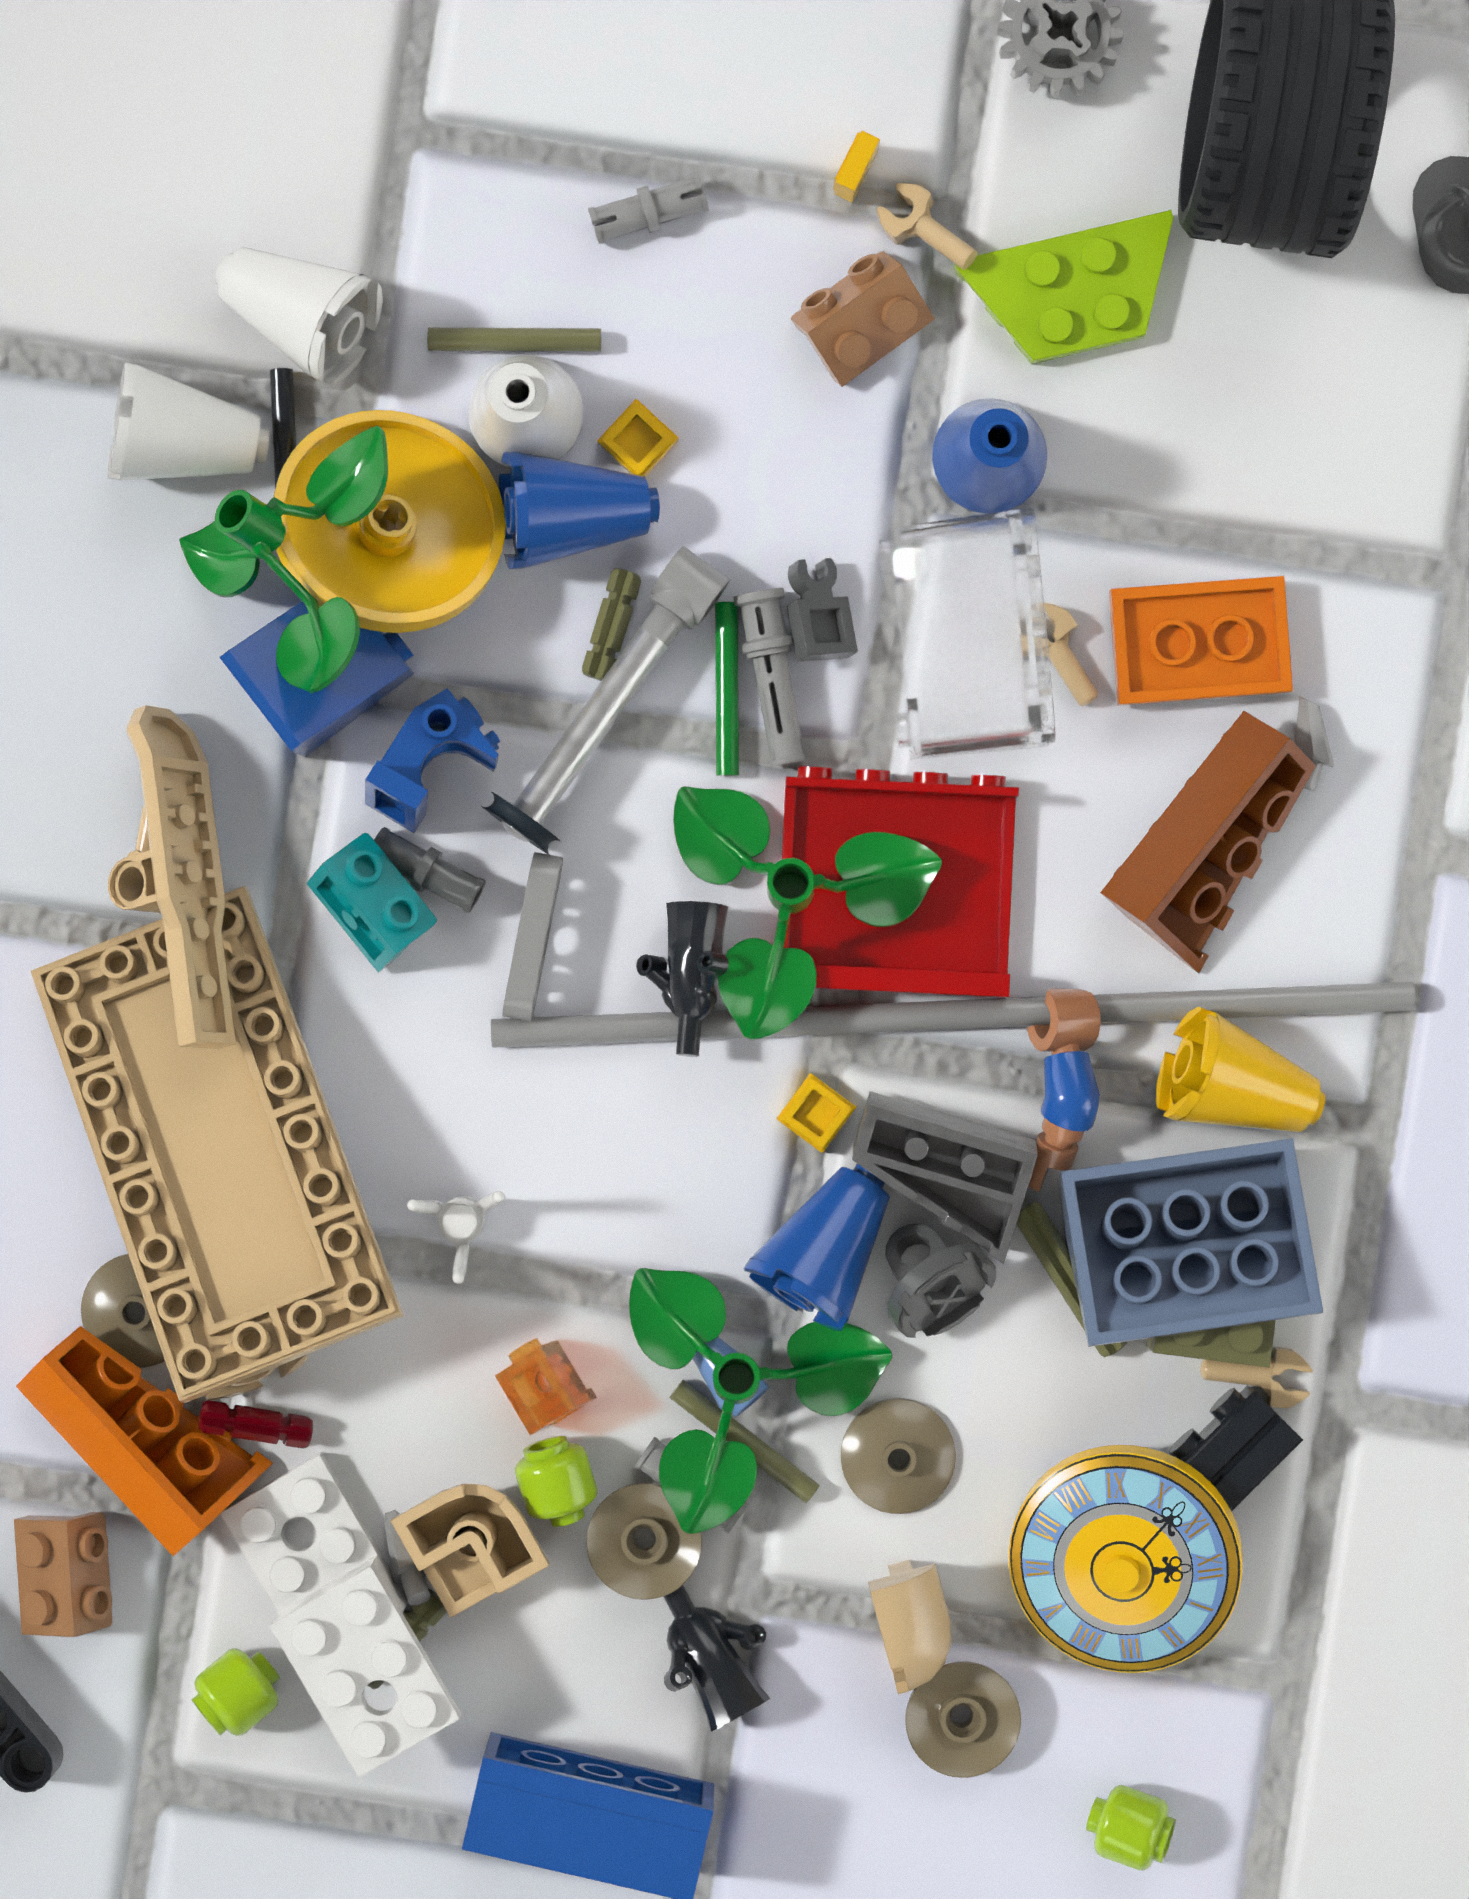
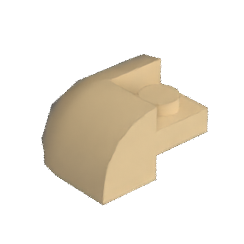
M463 1483L442 1490L390 1520L418 1571L424 1570L450 1618L496 1592L498 1594L502 1593L550 1565L549 1560L520 1510L507 1495L487 1485Z
M907 1560L888 1565L890 1576L868 1581L898 1694L909 1692L929 1682L945 1664L952 1644L951 1620L936 1564L913 1569L911 1561Z

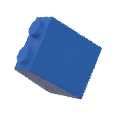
M301 601L229 649L219 658L288 748L298 755L307 757L410 678L414 672L407 665L406 661L413 657L414 654L398 633L387 632L384 634L383 632L360 628L355 653L341 675L318 692L310 694L305 690L299 689L289 684L282 677L277 666L276 650L280 637L288 624L296 617L308 614L305 604Z

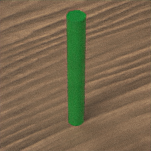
M734 602L715 603L716 776H739L738 607L734 605Z

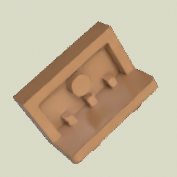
M884 251L857 260L849 268L848 275L831 288H823L809 295L803 301L801 309L792 315L791 320L796 328L807 337L834 381L843 387L927 326L935 318L902 264Z
M90 1512L74 1517L29 1515L14 1519L22 1635L77 1637L110 1627L112 1625V1595L110 1592L105 1514L103 1512Z

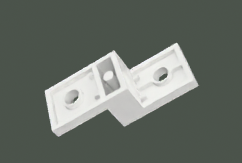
M322 1452L235 1502L220 1513L278 1613L269 1625L270 1629L358 1778L460 1719V1710L403 1615V1611L408 1603L404 1591L399 1584L394 1583L391 1569ZM294 1517L308 1519L315 1527L316 1537L314 1543L304 1548L291 1545L284 1534V1527L289 1519ZM382 1680L391 1684L397 1694L396 1704L388 1710H376L370 1707L364 1696L365 1687L369 1683Z

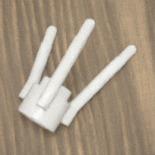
M497 1191L478 1201L469 1196H457L450 1199L446 1204L437 1200L427 1201L412 1199L408 1202L409 1210L432 1214L438 1217V1228L441 1234L448 1241L456 1244L453 1267V1281L460 1284L464 1280L468 1255L471 1249L470 1241H473L482 1232L486 1223L485 1212L503 1202L505 1195L503 1192Z

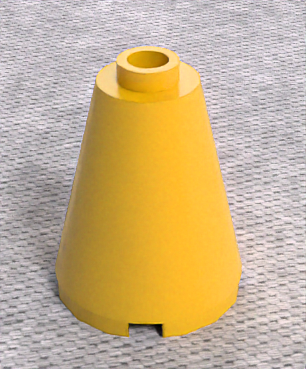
M1198 1006L1189 1011L1178 1024L1173 1035L1183 1039L1175 1055L1165 1052L1156 1084V1104L1158 1109L1166 1111L1163 1116L1174 1121L1289 1132H1302L1309 1124L1314 1125L1319 1120L1325 1105V1094L1321 1092L1318 1078L1212 1010Z

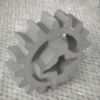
M1006 0L1002 12L1012 20L999 22L997 35L1009 38L1010 41L1001 46L999 51L1000 58L1010 59L1015 57L1016 63L1010 75L1013 79L1021 77L1025 73L1030 75L1032 78L1029 91L1035 93L1043 82L1050 84L1052 98L1058 99L1062 86L1067 84L1070 85L1071 90L1076 96L1081 95L1084 90V78L1087 77L1093 83L1100 84L1105 76L1100 63L1114 66L1119 56L1108 45L1120 44L1124 37V30L1111 27V24L1120 18L1122 13L1120 6L1106 8L1104 5L1106 0H1075L1073 3L1055 2V0H1020V2ZM1026 14L1030 18L1029 23L1035 29V37L1031 39L1030 44L1025 46L1022 36V22ZM1093 19L1098 29V44L1095 51L1091 48L1092 43L1085 36L1086 28ZM1052 25L1058 30L1067 25L1071 29L1069 39L1067 40L1063 36L1055 40L1050 38L1049 33ZM1047 62L1065 63L1068 68L1057 69L1048 67L1045 64Z

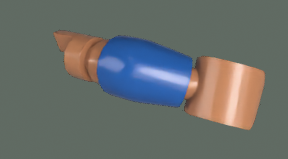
M1048 989L1045 1004L1050 1013V1025H1032L1027 1028L1029 1039L1034 1047L1040 1052H1051L1052 1054L1044 1058L1045 1095L1041 1106V1113L1044 1116L1042 1122L1043 1132L1038 1134L1036 1140L1038 1156L1028 1185L1038 1192L1044 1184L1049 1168L1069 1170L1073 1166L1078 1152L1077 1142L1082 1140L1085 1131L1093 1127L1099 1107V1089L1089 1053L1084 1051L1092 1047L1098 1038L1101 1026L1100 1009L1093 994L1081 989Z

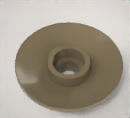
M124 1254L115 1257L102 1265L87 1283L81 1302L83 1327L139 1368L160 1364L165 1359L129 1255ZM129 1302H138L143 1305L145 1318L142 1322L135 1323L127 1318L125 1311Z
M885 1399L868 1406L850 1423L841 1445V1465L849 1487L865 1504L886 1513H911L930 1505L947 1488L955 1468V1445L946 1423L931 1408L910 1399ZM895 1449H904L910 1455L908 1465L902 1469H895L888 1463L889 1454Z
M635 1483L612 1492L596 1508L587 1530V1553L595 1573L611 1590L633 1599H656L680 1588L693 1574L701 1555L702 1532L687 1534L682 1531L674 1512L662 1492L661 1485ZM641 1528H649L655 1533L656 1541L650 1547H640L634 1540L635 1532Z
M953 1662L943 1665L929 1682L912 1691L906 1707L905 1725L913 1750L927 1766L947 1776L968 1778L991 1771L1009 1756L1019 1737L1021 1712L1013 1689L999 1673L975 1662ZM959 1705H965L971 1709L970 1718L963 1723H956L950 1718L952 1710Z

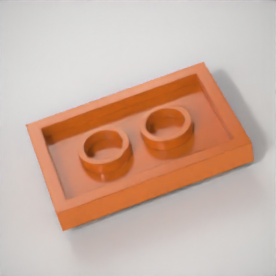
M1284 576L1115 588L1109 590L1117 706L1281 694L1293 691Z

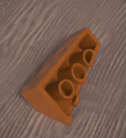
M1243 711L1230 729L1223 734L1219 743L1196 772L1186 781L1184 787L1159 819L1152 824L1148 833L1133 852L1115 871L1113 877L1100 893L1130 921L1191 969L1200 973L1209 955L1202 951L1214 928L1223 931L1235 911L1227 906L1244 876L1253 879L1263 861L1260 858L1262 852L1261 844L1268 832L1280 831L1316 765L1289 737Z

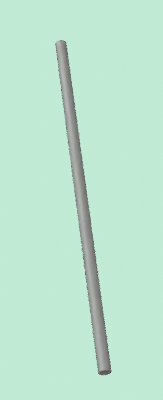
M1413 982L1093 995L1098 1002L1101 1023L1182 1020L1189 1011L1198 1006L1212 1010L1224 1018L1414 1011L1416 1005V993ZM1045 997L807 1006L797 1020L772 1036L1050 1025V1013L1045 1004ZM726 1009L712 1010L702 1020L700 1039L745 1037ZM672 1012L532 1017L531 1022L513 1018L491 1019L492 1048L672 1041L677 1040L679 1018Z

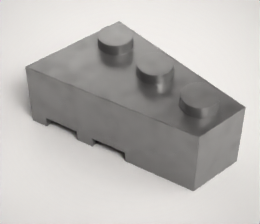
M869 1091L853 1144L852 1160L912 1202L915 1200L940 1217L944 1224L957 1233L960 1231L988 1250L989 1255L1004 1264L1038 1152L1036 1140Z

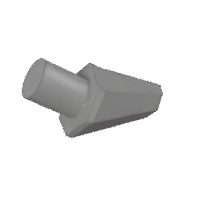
M1299 696L1295 744L1316 765L1304 786V789L1314 791L1323 765L1333 767L1334 762L1320 706Z
M393 1510L385 1513L384 1517L392 1578L394 1583L403 1586L410 1605H420L428 1601L431 1596L425 1580L426 1574L424 1570L418 1571L390 1520L400 1514Z

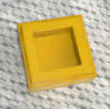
M863 130L861 133H857L834 179L833 190L835 195L853 203L878 153L879 138Z
M635 399L597 440V443L630 474L645 477L679 441V437L639 400Z
M810 1072L776 1119L823 1153L857 1107Z

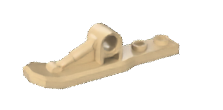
M145 705L134 709L127 726V734L139 759L145 806L142 807L135 851L130 852L126 858L118 861L112 868L108 878V892L115 906L123 910L161 913L163 917L167 965L170 973L175 1013L174 1021L179 1047L220 1049L235 1045L236 1041L221 932L225 909V895L208 762L194 731L170 709Z

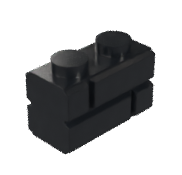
M1248 1385L1240 1393L1235 1388H1231L1224 1393L1210 1409V1413L1215 1418L1199 1434L1193 1428L1188 1430L1169 1450L1170 1455L1189 1464L1210 1481L1222 1495L1231 1512L1303 1441Z

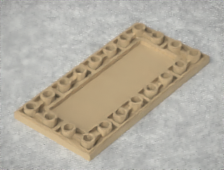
M246 886L224 894L225 909L221 929L235 1045L220 1049L179 1047L174 1021L175 1013L170 973L167 965L163 918L31 971L176 1394L182 1403L189 1402L404 1316L250 891Z

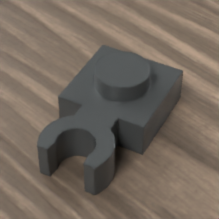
M825 558L815 565L817 581L809 576L805 559L796 561L788 568V580L792 589L800 595V599L787 605L797 662L843 659L856 654L858 649L848 596L833 597L832 587L837 579V568L833 559Z

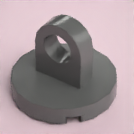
M923 1224L903 1226L890 1236L886 1244V1259L893 1275L899 1282L887 1303L888 1316L897 1329L906 1337L916 1338V1332L922 1330L927 1337L935 1336L960 1324L979 1308L984 1300L980 1292L987 1284L992 1288L995 1283L996 1266L983 1249L977 1244L968 1243L947 1247L940 1236L929 1226ZM923 1244L930 1248L928 1257L916 1265H908L901 1261L904 1251L912 1245Z

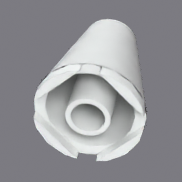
M246 247L238 249L234 254H227L221 260L215 274L218 295L224 303L313 380L325 382L329 385L338 384L360 362L367 349L358 345V342L362 337L365 327L375 332L380 319L383 303L382 287L364 274Z
M535 355L511 356L489 367L478 379L470 396L468 407L469 424L480 448L493 461L510 469L511 466L501 462L504 452H521L560 460L573 448L582 429V398L572 377L555 362ZM521 397H528L521 403H514V401Z
M125 363L113 425L115 426L113 435L114 445L110 447L108 478L122 481L252 473L254 462L265 464L270 429L260 428V415L139 365Z

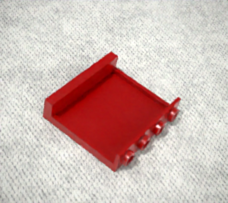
M800 766L798 767L797 777L786 776L782 859H800L811 868L814 875L821 874L826 879L842 881L835 866V856L838 849L846 841L857 835L870 832H884L915 840L931 849L942 860L941 869L931 883L920 906L909 918L894 926L873 927L857 920L846 906V891L832 892L821 888L814 889V896L809 906L798 913L790 914L784 948L804 950L813 958L816 969L815 988L1009 997L1010 913L1016 797L1019 796V787H1005L1006 776L971 775V785L948 784V774L937 772H913V782L890 781V771L856 769L855 780L832 779L833 768Z

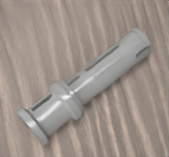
M784 588L761 590L733 597L734 605L741 607L747 642L742 645L743 654H746L747 659H753L761 712L771 759L769 761L770 767L806 760L786 654L792 651L791 646L794 644L792 636L786 635L780 603V600L785 597Z

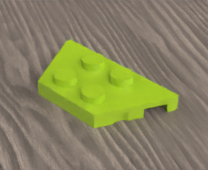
M1172 210L977 255L974 262L966 270L961 269L954 263L955 273L962 282L965 280L985 304V309L997 324L1006 329L1014 339V344L1031 364L1142 339L1147 332L1173 222Z

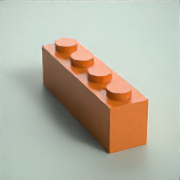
M79 1326L45 1355L16 1387L168 1552L174 1556L202 1532L273 1462L258 1451L253 1455L249 1454L231 1441L232 1437L229 1435V1432H224L223 1436L202 1432L198 1427L199 1417L183 1407L184 1403L179 1401L175 1392L169 1388L165 1391L156 1388L141 1377L142 1369Z

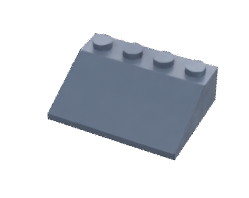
M1293 1138L1062 1171L1060 1173L1057 1184L1063 1222L1088 1347L1323 1313Z

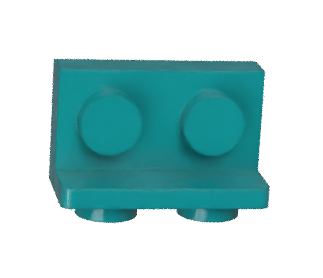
M368 833L361 834L323 862L306 883L378 973L395 961L411 943L437 923L435 915Z

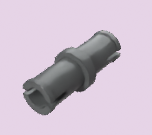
M386 827L379 831L374 841L402 876L411 881L410 885L413 889L421 893L427 889L463 908V911L471 912L482 894L486 880L479 879L441 859L443 853L433 847L426 851L396 835Z

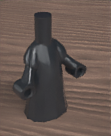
M700 901L666 903L669 974L666 972L667 962L664 957L648 954L642 955L637 960L636 969L641 976H646L662 991L661 996L665 1004L679 1018L676 1055L699 1057L702 1020L710 1014L717 1003V992L714 986L718 976L725 974L729 965L728 958L725 954H722L724 928L729 906Z
M684 1585L674 1592L663 1596L674 1616V1620L668 1628L666 1639L668 1649L671 1651V1664L669 1671L664 1676V1684L668 1690L676 1692L687 1687L692 1682L706 1713L711 1732L771 1699L759 1686L728 1641V1639L738 1640L742 1648L746 1650L754 1649L766 1640L767 1634L762 1626L758 1624L749 1626L728 1621L726 1616L719 1611L707 1607H695ZM750 1633L755 1636V1642L750 1639ZM676 1674L680 1676L681 1683L676 1681Z

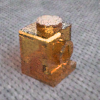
M535 1338L525 1343L508 1355L512 1365L495 1375L530 1436L553 1427L597 1398L592 1388L586 1389L558 1340L541 1345L538 1338ZM544 1376L547 1382L549 1383L550 1387L546 1385L544 1381Z

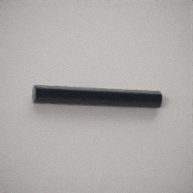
M291 368L270 369L275 488L286 460L296 447L293 369Z

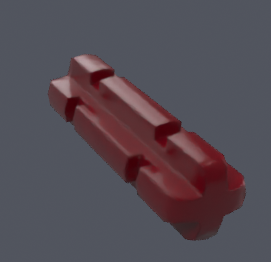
M207 1400L203 1402L200 1409L198 1427L202 1432L223 1436L224 1432H229V1435L233 1438L277 1444L281 1440L285 1446L304 1449L309 1446L312 1438L313 1420L307 1416L291 1413L287 1417H283V1414L278 1411L235 1405L231 1409L227 1403Z

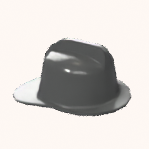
M1449 156L1433 162L1420 174L1413 190L1412 210L1419 254L1427 275L1437 286L1451 293L1469 294V157Z

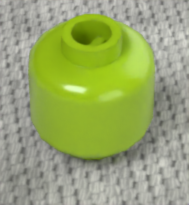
M566 1436L546 1438L527 1446L523 1450L525 1457L516 1464L515 1475L529 1516L541 1520L550 1519L553 1527L566 1526L581 1520L585 1516L583 1508L592 1503L598 1494V1488L584 1447L580 1444L568 1442Z
M232 1648L196 1677L194 1685L198 1694L191 1700L220 1736L225 1731L235 1736H242L278 1706V1695L272 1685L280 1679V1676L259 1651L250 1658L242 1650Z
M1118 1785L1112 1789L1107 1800L1096 1797L1088 1817L1086 1830L1096 1833L1094 1847L1099 1856L1136 1870L1144 1871L1154 1861L1163 1863L1174 1833L1176 1819L1168 1816V1805L1163 1799L1125 1785Z

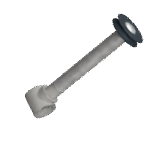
M682 546L665 567L651 589L650 593L652 596L649 600L655 607L515 803L512 805L492 792L494 796L493 804L488 807H481L499 820L511 835L522 841L530 842L550 855L548 852L549 844L554 840H560L544 828L542 823L681 628L684 626L692 629L694 625L699 626L714 607L731 579Z

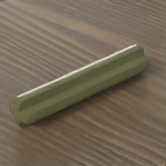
M1038 1202L1030 1203L1021 1209L1016 1224L1085 1331L1068 1246L1042 1205ZM1127 1342L1095 1346V1348L1105 1358L1120 1351Z

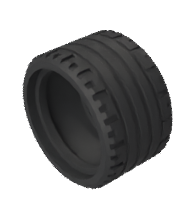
M1210 0L1193 79L1179 181L1178 219L1180 225L1190 238L1212 242L1220 239L1222 243L1233 245L1248 243L1251 247L1268 250L1275 247L1279 248L1282 252L1300 254L1303 251L1306 255L1325 258L1335 257L1350 245L1365 208L1384 126L1395 40L1394 0Z

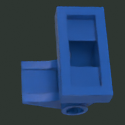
M447 688L413 709L382 760L376 761L365 779V804L412 833H415L426 816L428 790L424 788L421 782L423 770L434 758L441 755L458 753L471 758L494 772L497 768L499 754L496 750L499 749L498 743H500V739L493 730L483 735L479 728L484 725V722L475 707L465 697L457 701ZM433 728H442L445 731L437 732Z

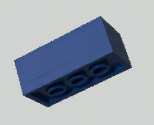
M491 1732L480 1767L462 1850L673 1899H693L714 1812V1783Z

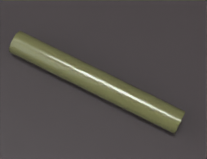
M428 327L427 344L428 351L601 352V328Z
M682 1380L669 1398L716 1434L722 1410L685 1380ZM731 1417L726 1441L741 1442L750 1447L759 1468L803 1502L807 1503L820 1485Z

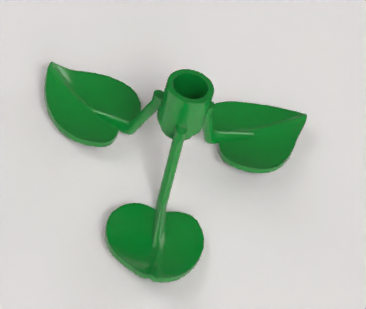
M378 425L354 436L330 453L318 465L306 487L307 498L315 504L314 506L302 507L285 504L276 497L271 498L265 504L245 490H235L226 495L218 505L214 522L197 532L179 539L183 554L195 577L207 590L219 597H234L246 591L256 580L260 568L259 559H262L301 599L307 608L308 614L296 617L285 628L277 644L276 661L282 677L289 684L310 694L318 692L331 684L350 663L357 648L360 635L358 615L354 607L341 597L332 598L319 608L316 599L271 552L281 545L285 537L286 530L282 522V515L317 520L325 514L332 524L344 527L360 521L376 507L385 491L388 479L386 436Z
M687 786L681 787L676 796L673 817L674 834L679 853L688 869L697 878L719 886L727 885L735 880L743 866L750 872L767 875L768 898L771 904L779 910L773 945L760 938H749L738 942L726 952L725 955L729 961L728 969L725 974L718 976V989L722 1001L735 1020L742 1035L749 1040L763 1039L781 1032L797 1020L811 1002L816 987V969L813 958L804 950L784 948L790 914L798 913L809 906L814 896V889L821 888L832 892L846 891V906L853 917L873 927H888L903 922L916 911L941 869V858L928 847L910 838L884 832H870L857 835L846 841L838 849L835 856V866L842 881L826 879L821 874L814 875L811 868L805 862L796 858L782 859L775 864L772 862H767L766 864L755 862L752 858L760 855L766 849L770 838L768 816L764 808L755 799L747 794L731 789H701Z
M648 1268L638 1269L633 1277L629 1297V1314L634 1336L643 1353L657 1365L676 1370L688 1365L698 1351L704 1358L715 1365L713 1370V1386L717 1395L724 1400L715 1438L703 1430L685 1431L668 1443L660 1458L659 1481L662 1492L674 1512L682 1531L687 1534L704 1532L727 1521L745 1504L753 1491L757 1478L755 1455L746 1444L726 1441L735 1404H742L751 1400L757 1393L761 1380H789L797 1378L796 1394L805 1407L820 1415L839 1416L856 1409L868 1398L881 1374L892 1360L891 1350L876 1336L860 1327L847 1323L842 1331H835L816 1322H811L800 1327L791 1335L787 1343V1354L794 1368H759L756 1362L746 1354L730 1353L722 1356L707 1346L706 1343L715 1340L722 1333L726 1322L724 1299L719 1290L709 1280L686 1271H665Z

